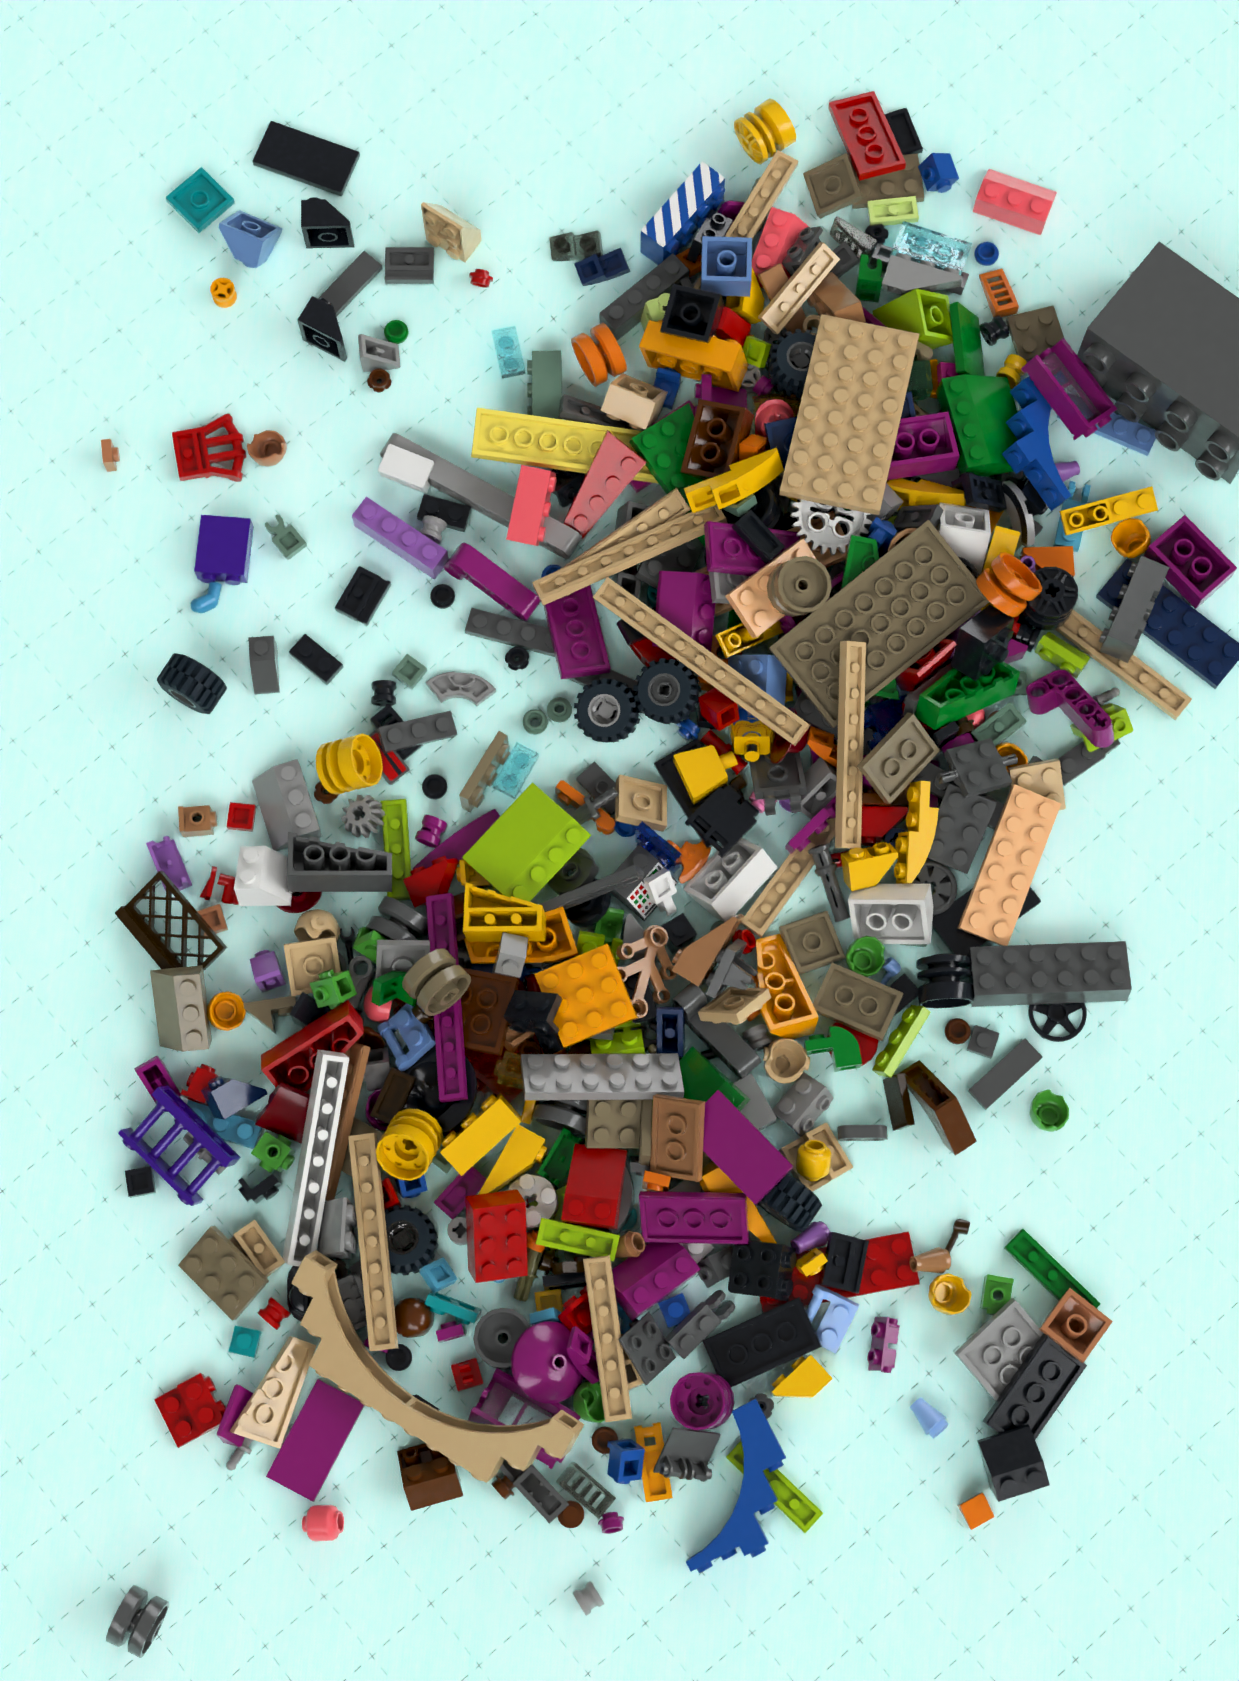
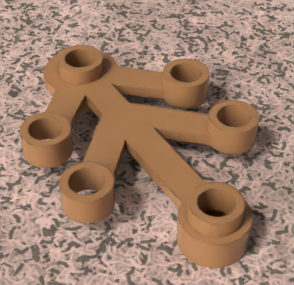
M658 925L647 927L644 930L643 938L631 944L619 945L616 950L617 956L621 960L632 958L634 952L646 948L644 958L625 967H618L623 982L629 976L639 972L631 999L638 1017L636 1019L643 1018L648 1013V1004L644 1000V995L649 978L655 990L652 994L654 1002L664 1004L670 1000V992L665 988L662 979L668 981L674 979L677 973L672 971L674 965H672L665 949V945L668 942L667 931ZM624 948L627 949V952H628L627 955H625V953H624V951H623ZM656 955L662 966L659 972L654 962ZM666 969L670 971V976L667 975ZM660 992L663 994V1000L660 998Z

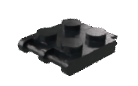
M730 784L724 790L719 786L684 823L688 827H693L702 836L701 839L704 842L708 841L719 851L718 855L721 858L757 823L755 817L759 814V810L747 799L741 805L738 803L742 799V795Z

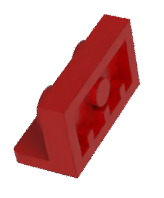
M586 1285L579 1291L581 1295L579 1298L573 1295L562 1305L565 1310L558 1318L570 1332L572 1327L576 1326L587 1335L593 1329Z

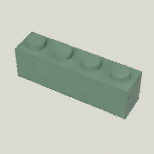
M561 350L532 351V360H527V375H532V383H527V397L532 398V406H527V415L562 419L559 418L560 400L562 398Z

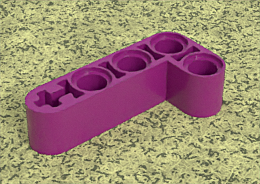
M467 543L460 544L443 566L448 574L458 580L465 578L522 621L527 622L541 602L534 592Z
M1066 670L1052 671L1027 686L1028 705L1033 714L1042 715L1059 707L1095 747L1105 748L1114 742V732L1110 716Z

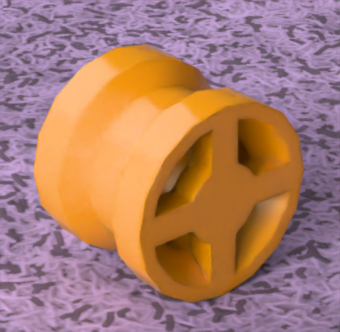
M218 278L212 282L210 292L214 303L221 308L231 307L237 300V293L233 282L228 278Z

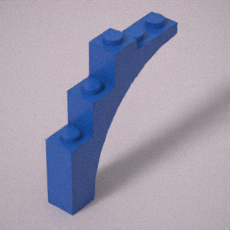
M1061 372L1054 375L1061 386L1068 382ZM1029 376L1010 391L1022 409L1006 422L1018 441L1006 449L1002 455L1016 474L1020 471L1024 472L1052 511L1070 498L1071 494L1059 475L1049 444L1048 426L1052 407Z
M757 1398L732 1410L740 1431L744 1452V1475L738 1501L731 1517L721 1532L704 1549L686 1560L690 1572L697 1569L698 1573L709 1569L713 1566L711 1561L720 1556L722 1560L730 1558L737 1554L735 1549L737 1547H740L744 1556L750 1554L753 1558L765 1552V1545L769 1544V1540L755 1512L759 1511L763 1515L774 1509L773 1503L778 1501V1498L763 1470L768 1468L769 1472H772L784 1465L782 1460L786 1459V1455Z

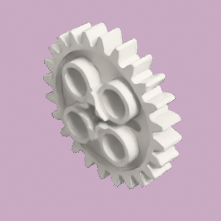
M798 499L800 502L791 504L793 508L797 509V512L790 514V517L797 518L798 520L792 527H800L801 529L796 536L804 535L806 543L812 542V551L818 546L821 547V554H824L827 548H829L831 555H835L836 548L839 549L841 554L845 553V545L848 546L850 536L868 534L869 531L864 525L872 524V521L866 518L871 515L870 513L855 510L846 511L840 507L821 505ZM810 507H815L822 511H829L833 508L835 514L852 516L854 519L850 521L836 516L831 520L829 519V514L813 512L810 510ZM812 517H819L822 520V529L816 530L811 526ZM837 523L846 525V535L837 534L835 530Z

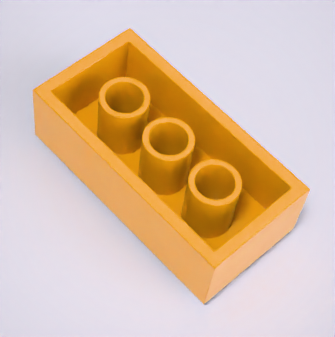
M649 320L639 344L648 367L654 369L672 368L680 373L682 377L700 381L701 374H710L712 385L739 392L749 365L742 346L737 341L732 339L725 341L717 339L713 335L709 343L664 334L660 332L663 320H658V322Z

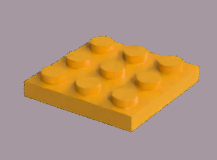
M608 944L535 974L541 992L557 993L562 998L553 1022L559 1028L558 1035L564 1048L638 1018Z

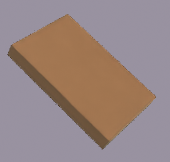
M661 1094L653 1095L650 1172L695 1182L702 1180L705 1101Z

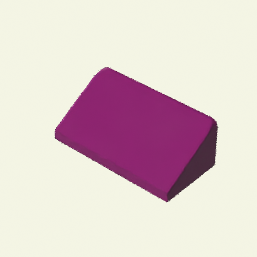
M238 1384L234 1385L216 1434L223 1443L241 1447L245 1437L229 1431L253 1393Z

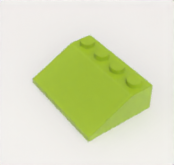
M532 782L462 858L501 895L510 898L513 896L530 902L592 835Z

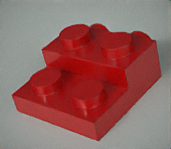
M203 1373L195 1375L177 1385L176 1388L154 1399L178 1448L219 1427L226 1407L222 1400H216L213 1394L216 1387L211 1377H205Z

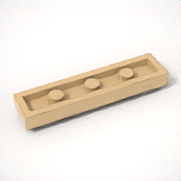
M819 242L758 318L774 334H779L840 258L824 242Z

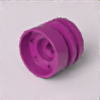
M710 1372L689 1373L674 1385L670 1396V1407L675 1419L684 1427L692 1430L715 1429L723 1425L732 1415L735 1404L734 1392L729 1383L720 1375ZM701 1396H709V1399L707 1401L709 1406L701 1405V1403L703 1402V1398Z

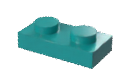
M431 1291L425 1301V1305L430 1306V1311L440 1315L448 1313L455 1316L456 1321L469 1325L470 1322L475 1323L482 1310L439 1292L433 1294Z

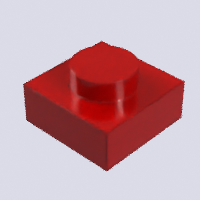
M230 802L227 829L253 832L256 805Z

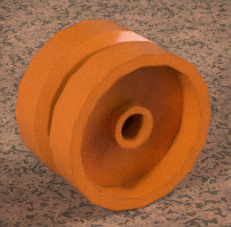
M601 323L591 328L590 336L583 332L571 339L578 363L594 387L608 380V373L616 377L627 371L626 361L621 348L606 324Z
M1000 552L991 563L992 569H985L977 577L976 583L982 594L998 610L1008 616L1018 617L1026 608V601H1033L1042 592V586L1036 575L1023 562L1009 553Z

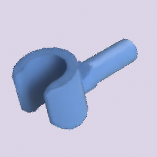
M889 957L884 965H882L887 972L880 983L886 985L891 977L900 972L901 966L894 958Z

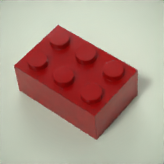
M515 1189L465 1196L468 1271L475 1283L528 1276L526 1202L519 1191Z

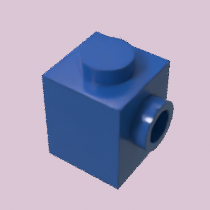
M931 153L918 166L927 191L947 192L959 179L950 153Z

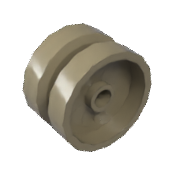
M808 556L795 557L777 566L770 574L767 583L768 598L773 607L781 614L791 617L803 616L822 607L828 600L832 588L831 578L826 567L817 559Z
M445 948L434 950L418 960L405 975L402 981V988L410 997L417 999V1005L426 1015L434 1016L447 1010L463 996L471 983V977L460 965H456L455 958Z

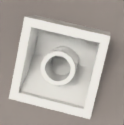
M240 846L234 891L239 905L291 906L292 892H288L287 883L288 857L267 846Z

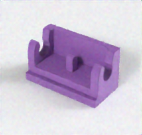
M164 836L163 841L159 843L153 840L146 843L157 872L164 871L180 891L193 886L174 839L171 840L169 836Z

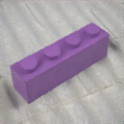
M367 496L352 514L353 523L356 528L434 580L443 570V566L449 559L446 549Z

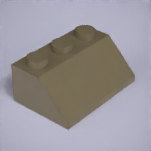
M203 965L150 970L160 1047L182 1052L209 1049L212 1035L207 1015L208 1003Z

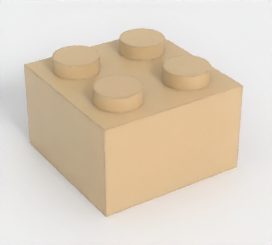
M622 373L610 383L600 411L607 413L606 416L613 420L619 421L621 419L628 422L629 426L634 429L646 430L659 418L668 392Z

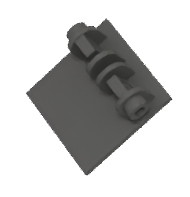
M650 1312L645 1314L640 1320L635 1319L629 1323L630 1329L618 1339L645 1386L676 1358Z
M672 1427L653 1472L663 1474L666 1478L678 1477L679 1479L686 1478L687 1480H692L694 1477V1479L706 1482L707 1479L710 1480L712 1478V1469L708 1468L707 1465L721 1434Z

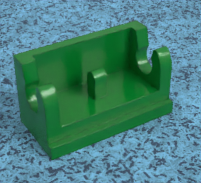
M861 254L855 296L860 301L879 303L883 277H881L882 261L878 259L877 267L870 269L868 267V255Z
M563 1128L537 1175L547 1179L554 1187L562 1188L569 1175L575 1144L584 1145V1140L572 1135L569 1130Z

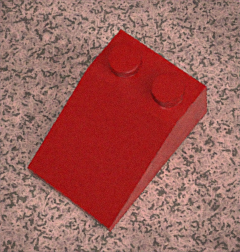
M943 639L895 678L898 687L908 692L916 688L918 689L925 679L930 675H935L937 670L943 667L942 665L949 659L957 645L955 641Z
M575 1144L564 1195L561 1217L564 1223L617 1230L628 1150L586 1148L583 1144Z

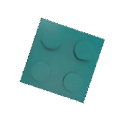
M202 167L165 197L166 201L198 233L202 232L235 204L234 198Z

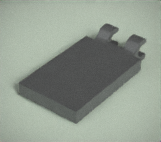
M800 752L787 753L776 764L770 761V753L768 755H760L759 759L755 762H749L755 799H763L766 816L776 815V800L789 799L791 813L802 812L800 804L802 803L801 795L807 794V786Z

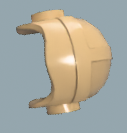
M313 909L306 911L298 918L294 934L298 941L336 936L337 943L340 927L331 912Z
M779 1038L771 1042L768 1047H764V1069L772 1080L782 1084L792 1083L802 1075L804 1070L808 1071L810 1057L807 1056L806 1050L797 1041Z

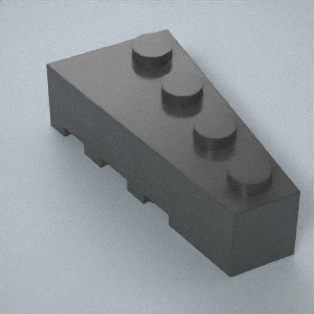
M1144 556L1140 557L1138 563L1132 562L1127 576L1131 577L1129 584L1122 585L1117 597L1122 599L1119 607L1113 606L1108 620L1112 621L1109 629L1104 628L1100 636L1099 642L1103 643L1100 652L1126 663L1129 662L1147 623L1146 620L1153 609L1155 598H1157L1169 570L1168 566Z
M288 832V892H392V853L364 847L355 849L346 847L345 843L335 842V844L320 841V838L310 836L308 839L298 837L297 833Z

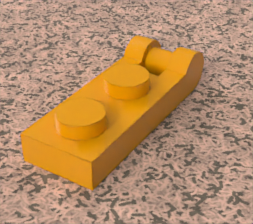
M661 1422L652 1423L653 1426L643 1428L642 1425L634 1426L636 1443L645 1449L642 1481L646 1503L673 1498L670 1478L653 1472L664 1447ZM655 1437L656 1445L645 1446L644 1438Z

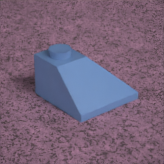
M241 210L220 222L218 227L234 258L243 262V265L249 268H258L268 260L283 228Z

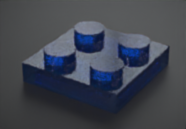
M642 821L635 830L636 847L640 844L657 858L667 870L675 873L681 867L682 854Z

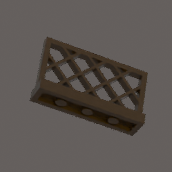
M159 871L126 906H121L115 912V915L161 969L187 967L188 956L198 957L197 966L203 965V971H205L228 948L164 871ZM160 880L166 886V897L155 896V885ZM142 899H149V914H142L136 907ZM155 900H166L165 915H155ZM172 901L180 902L182 905V916L171 915ZM155 918H165V933H158L155 930ZM171 919H182L181 934H171ZM188 920L196 921L198 924V935H187ZM171 937L181 938V953L174 952L171 949ZM187 938L198 939V954L187 953ZM204 939H211L217 946V949L212 954H204Z

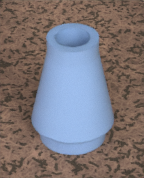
M922 1397L910 1406L925 1434L930 1435L933 1439L948 1427L949 1424L945 1420L946 1416L925 1402Z

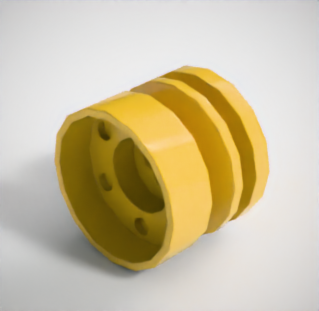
M767 99L754 108V113L748 112L744 117L734 121V130L741 146L757 164L761 165L768 158L773 157L776 150L782 151L796 142L795 128L789 116L774 99Z
M361 733L344 738L343 740L338 739L321 744L316 754V770L323 787L331 794L338 795L355 789L370 787L378 784L383 771L381 754L375 741L369 735Z
M419 1109L399 1111L391 1119L390 1124L378 1142L376 1148L378 1163L389 1175L400 1180L412 1181L421 1178L427 1172L433 1157L441 1146L443 1140L442 1128L437 1120L427 1112Z

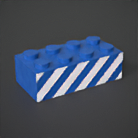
M702 161L641 229L640 252L659 265L671 254H679V250L683 246L687 247L692 242L695 232L701 228L711 209L717 212L725 202V177Z

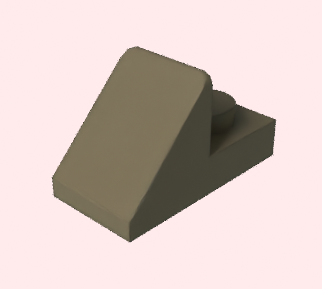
M287 996L243 1004L248 1014L276 1034L274 1014L278 1013L279 1017L290 1016L289 1014L298 999L296 996Z

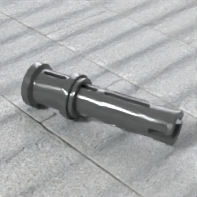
M825 843L808 849V853L812 854L816 866L815 874L821 877L834 921L839 922L850 918V914L848 913L835 874L837 865L832 861L829 852L830 844Z

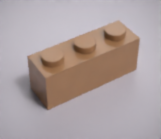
M833 272L827 274L807 299L808 305L814 307L820 317L823 314L863 323L866 322L861 301Z

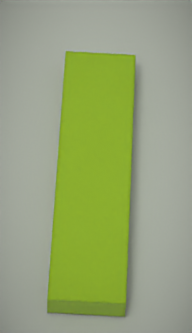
M407 800L381 801V809L386 814L382 817L384 825H382L384 852L392 853V892H387V897L398 901L411 900L403 879L411 876Z
M740 1441L726 1458L744 1475V1452L742 1442ZM768 1468L763 1470L778 1498V1501L773 1504L806 1533L823 1515V1512L778 1469L769 1472Z

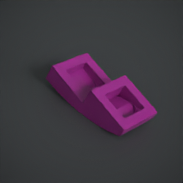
M575 1326L571 1329L567 1352L576 1369L586 1380L594 1384L599 1382L596 1352L592 1350L594 1341Z

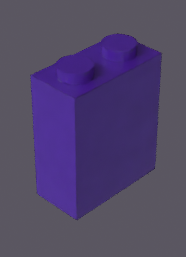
M201 515L194 568L198 580L208 584L210 582L223 581L229 585H240V583L248 582L254 530L251 518Z

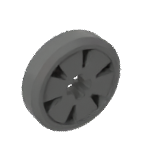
M926 860L919 874L910 883L934 885V894H932L933 916L948 910L957 896L958 888L954 874L944 864L936 861Z

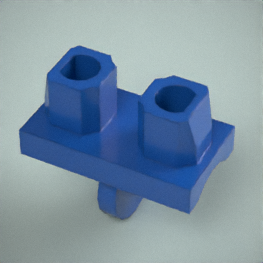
M876 517L865 538L877 540L879 558L886 554L897 530L891 522L881 521V519Z

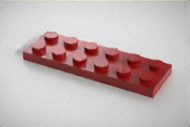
M909 1231L866 1239L869 1240L859 1293L855 1294L830 1287L826 1288L846 1298L919 1285L918 1272H913L909 1263L910 1257L914 1256ZM827 1247L818 1248V1250L825 1256ZM811 1250L803 1251L800 1254L796 1253L797 1260ZM795 1266L792 1273L793 1291L789 1295V1301L800 1297L804 1307L808 1306L814 1295L812 1293L814 1286L820 1283L822 1270L815 1275H808L806 1277ZM760 1297L762 1313L787 1303L785 1301ZM825 1299L822 1301V1303L830 1302Z

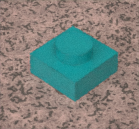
M235 1325L228 1352L256 1358L262 1332Z

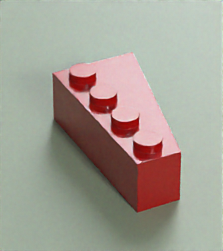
M348 1000L261 1054L262 1072L275 1088L282 1082L307 1092L312 1086L317 1051L326 1050L345 1053L364 1034L362 1017Z

